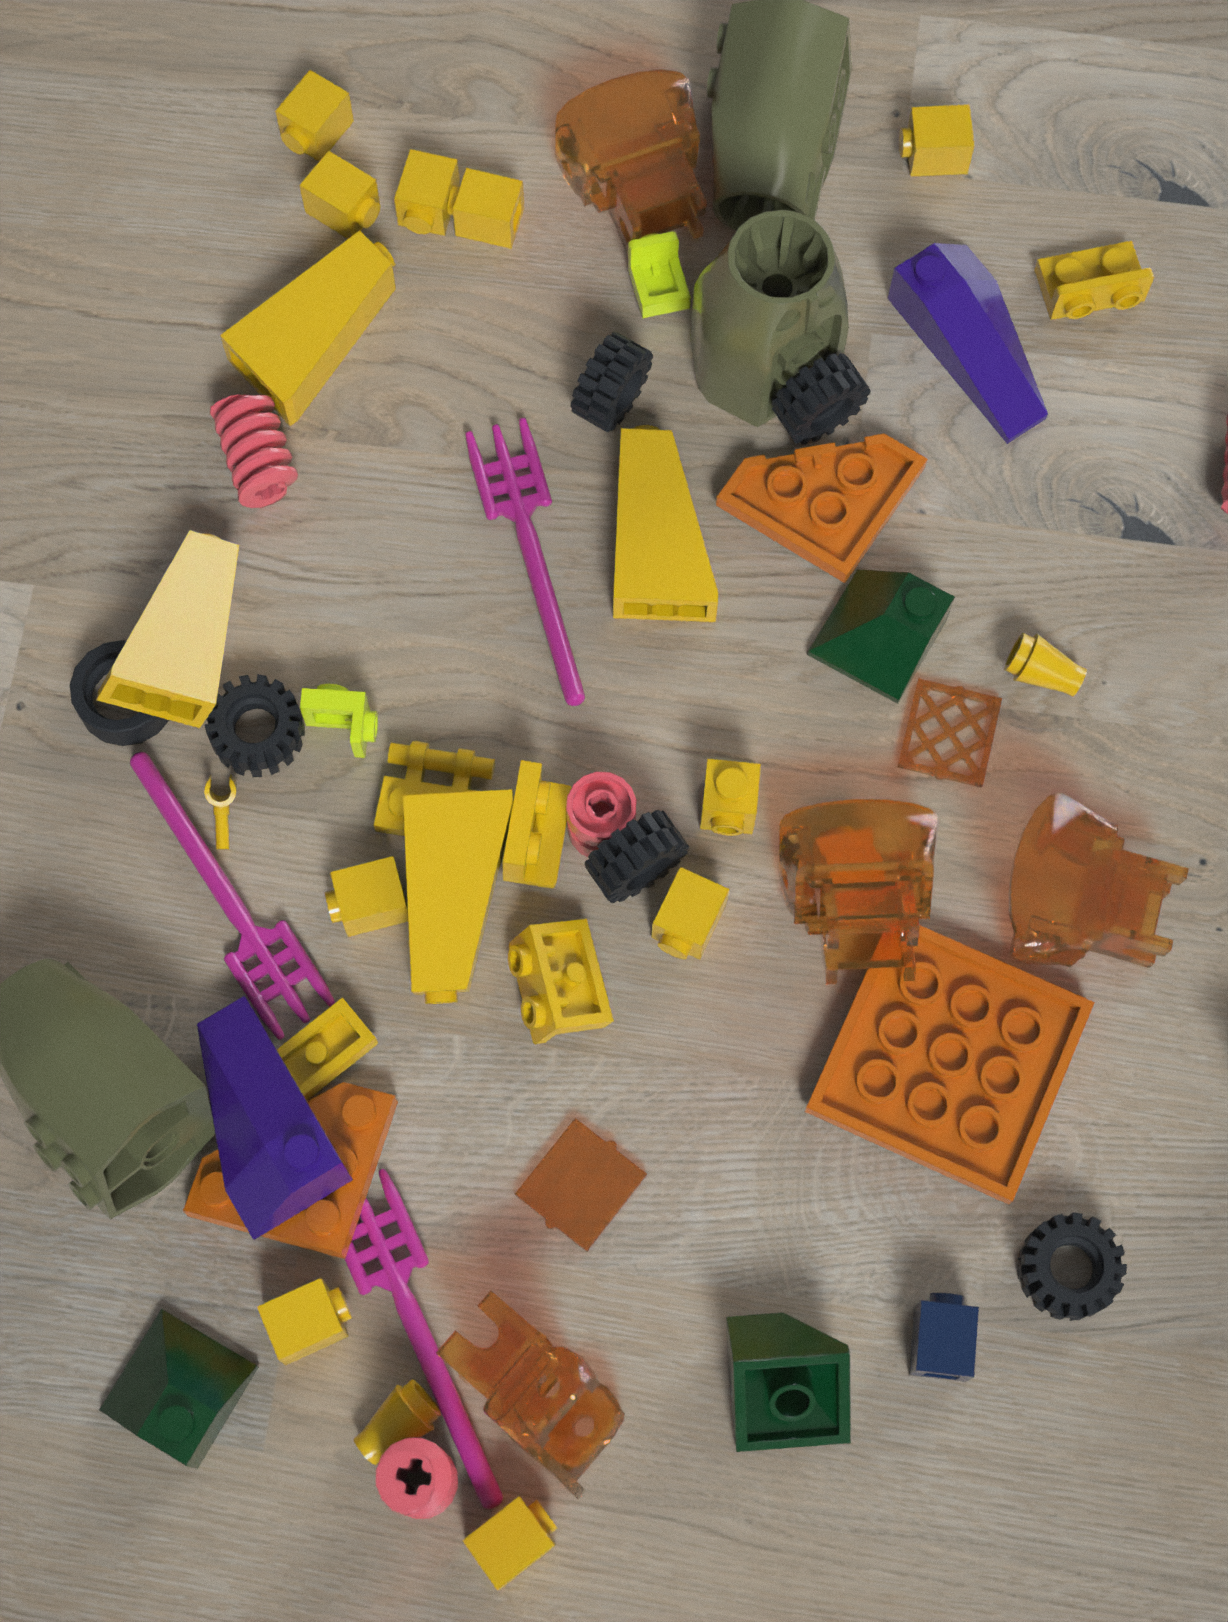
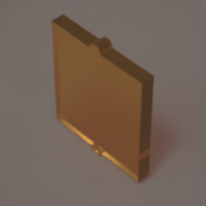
M575 1118L517 1190L515 1196L545 1219L547 1229H558L580 1248L588 1252L646 1178L647 1173L618 1152L615 1141H604Z

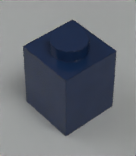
M941 1292L930 1293L929 1301L921 1300L914 1306L909 1375L967 1382L974 1378L979 1307L964 1305V1296Z

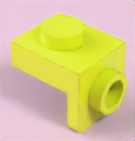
M676 232L651 233L639 239L631 240L628 243V272L642 319L690 309L691 296L678 257L679 240Z
M320 684L317 686V689L302 688L300 710L306 726L351 729L350 744L354 757L365 758L367 742H376L378 731V712L370 710L366 692L348 691L346 687L337 684Z

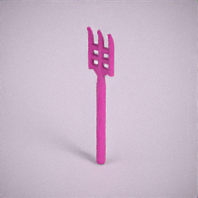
M526 418L519 419L525 454L511 458L500 426L495 424L492 426L498 461L488 464L483 463L473 432L467 431L465 435L469 460L486 518L488 520H495L498 516H504L515 522L517 539L564 699L568 705L578 706L585 700V693L539 538L530 519L538 506H550L552 498ZM530 468L531 474L516 477L515 470ZM503 474V481L489 484L488 477ZM535 486L537 493L522 497L520 490ZM508 493L510 500L495 503L494 496Z
M146 752L135 753L130 759L131 768L225 915L241 934L238 951L227 953L224 957L225 963L261 1020L278 1040L283 1039L284 1033L268 1002L282 995L303 1023H308L310 1017L293 986L307 978L318 995L331 1007L335 1000L325 980L285 920L278 921L273 929L255 925L244 902L150 756ZM282 939L287 948L273 956L268 946ZM257 955L261 964L247 972L242 963ZM294 958L299 968L286 976L280 967ZM269 974L274 984L260 992L255 982Z
M380 1169L378 1171L379 1178L391 1210L375 1217L367 1198L365 1199L360 1214L363 1223L356 1226L352 1241L368 1234L373 1246L357 1253L351 1241L345 1262L360 1295L370 1293L375 1286L392 1293L399 1318L483 1508L494 1509L502 1503L503 1494L421 1308L407 1285L413 1268L427 1266L429 1259L396 1186L387 1171ZM396 1221L401 1233L385 1239L381 1228ZM406 1244L411 1256L395 1262L391 1251ZM378 1257L383 1269L367 1276L362 1264Z

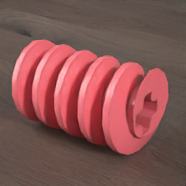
M237 394L221 399L212 405L210 415L215 420V430L221 438L220 446L226 454L227 467L232 472V483L238 490V501L242 506L248 508H263L276 503L286 495L287 487L297 480L298 472L294 467L287 466L292 461V454L288 449L282 448L286 444L287 439L282 431H277L281 421L276 414L271 413L275 407L274 400L266 395Z
M405 1438L392 1444L381 1456L376 1468V1487L381 1499L391 1510L414 1519H430L443 1513L453 1502L458 1489V1472L452 1458L436 1443L424 1438ZM420 1464H422V1470L431 1475V1482L429 1485H419L417 1493L414 1495V1487L406 1484L405 1478L407 1473H417Z

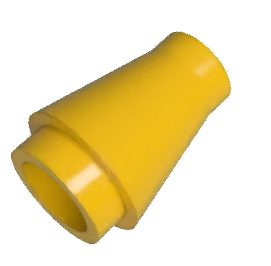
M1021 633L1014 643L1004 666L1005 671L1014 675V681L1063 692L1072 697L1080 689L1087 673L1086 668L1076 664L1039 634L1031 637Z
M410 1380L403 1387L400 1385L395 1386L363 1431L354 1438V1442L363 1456L373 1465H377L381 1456L392 1444L405 1438H420L434 1430L433 1422L441 1416V1411L425 1389L416 1381Z

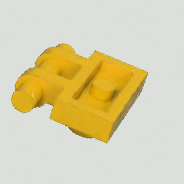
M412 741L411 745L391 742L388 751V763L407 766L405 779L384 776L374 821L375 832L405 836L403 795L476 791L470 790L472 777L492 780L495 759L476 756L475 750L459 748L458 752L454 753L429 749V743ZM426 769L454 774L452 787L423 782Z

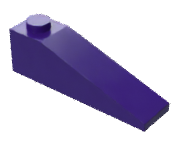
M933 243L896 266L893 271L888 300L1002 439L1008 444L1047 419V409L997 280L967 245Z
M243 996L197 1023V1030L225 1191L251 1237L255 1240L353 1179L247 998Z

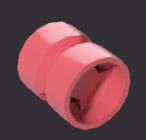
M594 772L585 775L573 784L567 796L568 835L572 845L580 854L586 857L592 851L599 849L597 845L603 840H609L612 837L611 833L617 829H624L626 823L633 819L636 820L637 800L632 787L622 777L611 772Z

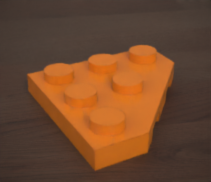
M885 433L866 436L863 442L836 446L835 442L799 448L794 450V454L766 459L765 455L744 458L718 494L716 506L843 583H846L925 469L928 459Z
M342 1082L307 1102L353 1180L261 1237L346 1259L398 1101L395 1095ZM216 1150L202 1158L183 1211L188 1217L249 1233L225 1191L219 1152Z

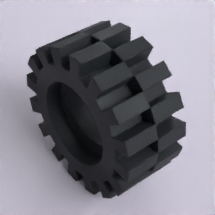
M612 332L611 336L607 335L604 338L603 344H599L595 349L594 357L588 359L585 364L587 366L585 372L581 373L577 380L579 386L574 389L572 394L574 399L570 404L572 413L609 433V431L615 430L617 424L620 425L624 420L625 413H629L633 408V401L635 398H639L642 392L640 388L648 379L647 373L652 367L651 360L653 359L651 351L618 332Z
M842 353L838 356L831 354L828 355L825 361L820 358L814 361L813 367L808 369L805 366L799 370L801 375L797 378L791 377L785 382L788 387L779 389L776 393L778 398L774 399L771 405L773 406V412L796 444L801 443L804 445L808 444L810 440L813 442L821 440L822 435L825 433L829 436L835 432V427L840 424L842 427L849 422L848 417L850 415H857L861 410L859 406L867 403V396L870 395L871 390L848 356L846 357Z
M257 674V682H251L248 675L239 676L241 685L234 687L232 682L228 681L223 684L226 693L223 696L217 694L216 705L206 719L208 724H205L206 734L221 763L227 768L231 765L235 773L244 776L245 771L249 770L253 777H262V770L269 768L271 775L280 772L277 764L283 761L289 766L294 761L293 750L300 752L303 746L300 737L305 736V726L300 708L290 689L285 691L283 683L277 679L270 684L266 675ZM253 709L265 710L275 718V727L272 734L264 741L258 743L245 742L235 733L236 723L240 716Z
M655 810L652 814L649 812L643 814L638 821L635 819L629 821L624 829H617L611 833L612 837L598 844L597 847L599 849L589 854V859L585 861L584 865L610 903L622 902L630 895L631 897L638 895L641 889L645 887L648 889L655 884L654 881L659 877L664 878L669 874L668 870L676 867L681 862L680 859L687 855L689 845L665 811Z
M1073 1212L1069 1216H1063L1062 1213L1053 1216L1046 1222L1044 1221L1024 1240L1026 1243L1020 1249L1017 1259L1021 1260V1267L1017 1269L1018 1279H1023L1025 1287L1022 1288L1025 1296L1029 1297L1031 1295L1036 1301L1034 1307L1041 1312L1044 1310L1051 1312V1317L1059 1320L1063 1318H1070V1321L1081 1320L1107 1308L1114 1302L1113 1298L1121 1292L1124 1286L1121 1283V1279L1127 1274V1264H1122L1121 1256L1125 1255L1122 1244L1116 1246L1112 1239L1116 1234L1111 1228H1108L1106 1231L1099 1226L1101 1220L1093 1216L1090 1219L1082 1218L1083 1213ZM1072 1245L1082 1249L1089 1256L1092 1263V1276L1084 1287L1077 1289L1067 1288L1054 1278L1050 1262L1057 1248Z

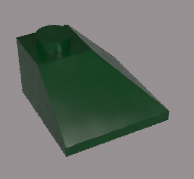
M857 569L808 650L807 655L898 704L945 625L955 596L909 572Z
M161 1309L99 1410L137 1437L185 1466L198 1469L259 1366Z
M784 1312L726 1317L728 1371L736 1452L851 1443L849 1346Z

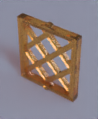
M918 678L897 768L934 776L938 780L947 779L982 788L1002 698L966 690L962 686L953 687ZM935 691L948 694L952 699L937 707L927 692ZM920 698H922L930 711L916 718ZM969 699L985 703L987 708L972 715L963 701ZM957 705L966 720L950 727L942 712ZM991 714L986 736L977 721ZM935 717L944 732L929 740L920 725ZM971 726L980 741L965 749L956 733ZM914 730L922 745L908 752ZM949 738L958 753L943 761L934 746ZM984 747L980 767L978 768L970 754ZM927 750L936 766L930 767L914 763L912 758ZM963 759L972 774L968 776L951 772L948 767Z

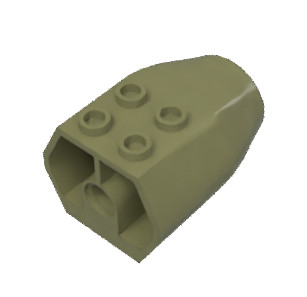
M752 0L734 3L731 7L728 23H721L717 35V53L721 54L719 67H711L707 82V97L712 98V210L716 218L724 225L736 231L748 219L766 211H794L815 220L821 190L835 156L852 73L850 20L846 16L805 0Z
M788 210L766 211L751 217L737 229L732 239L703 270L694 286L690 339L698 389L709 403L756 427L776 417L772 410V401L778 398L776 393L779 389L788 387L785 382L791 377L797 378L801 375L799 370L805 366L808 369L813 367L814 361L820 358L825 361L828 355L836 354L838 356L840 353L844 354L849 322L843 272L829 235L815 220L798 212Z
M42 959L19 969L0 984V1076L12 1100L22 1114L26 1128L37 1141L33 1147L42 1161L52 1171L62 1167L73 1179L69 1183V1187L79 1201L89 1210L97 1205L109 1219L160 1193L181 1174L215 1134L207 1090L203 1082L131 1009L87 981L69 962L63 965L58 960Z

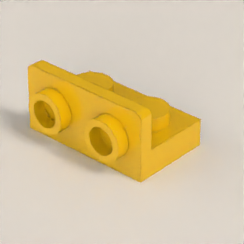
M1132 240L1041 258L1037 260L1034 269L1050 320L1063 317L1080 319L1090 315L1093 311L1113 307L1118 310L1132 308L1145 301L1154 280L1151 268L1141 269Z
M524 760L520 762L503 857V881L554 888L557 884L567 825V796L572 787L566 784L542 781V763Z
M587 919L529 925L509 942L508 965L512 975L517 978L522 998V1020L524 1025L530 1030L534 1044L546 1043L557 1034L605 1028L614 1021Z

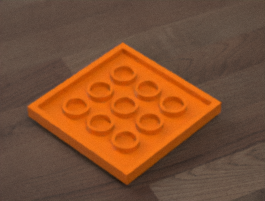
M892 913L804 1112L1010 1205L1015 1198L1095 1002Z

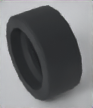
M127 640L103 643L87 652L75 667L69 685L71 704L88 732L105 743L119 746L143 743L159 734L169 721L142 712L131 718L113 720L104 717L95 708L92 696L94 688L103 676L109 673Z

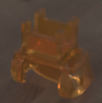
M660 69L640 71L616 77L583 91L569 100L558 111L555 122V156L559 168L570 188L581 198L584 206L593 204L598 213L609 211L627 255L628 243L647 234H663L687 225L693 240L703 236V226L699 217L705 215L707 201L692 170L697 166L700 133L697 129L689 79L678 71ZM606 182V197H604L599 183Z
M1063 793L1049 795L1034 810L1025 826L1012 863L1008 894L1009 917L1014 933L1010 954L1018 961L1029 964L1063 965L1071 968L1079 959H1083L1088 951L1150 968L1155 964L1156 955L1164 957L1172 950L1174 940L1155 935L1163 898L1170 894L1172 884L1179 886L1187 879L1189 868L1124 850L1125 839L1117 835V823L1106 820Z
M850 799L800 807L785 814L781 819L779 827L778 869L783 897L790 914L793 915L794 924H805L808 935H820L826 984H837L838 970L902 967L904 981H915L916 964L913 946H918L919 919H930L938 816L930 808L912 802L888 799ZM815 888H820L819 918H818V910H817V903H816Z
M490 1290L477 1306L498 1327L499 1334L496 1342L488 1348H478L455 1330L436 1354L486 1401L483 1408L484 1413L566 1491L579 1500L586 1491L577 1480L614 1438L624 1422V1410L610 1389L600 1383L597 1374L582 1355L568 1347L554 1346L545 1335L536 1330ZM559 1381L557 1392L553 1396L545 1397ZM585 1417L593 1419L594 1428L589 1435L584 1437L576 1435L575 1425L577 1421Z

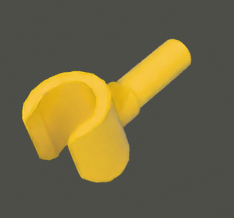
M230 774L229 786L231 791L225 796H217L211 790L212 777L209 775L206 780L204 794L207 801L213 805L216 850L229 849V804L236 797L237 782L234 776Z

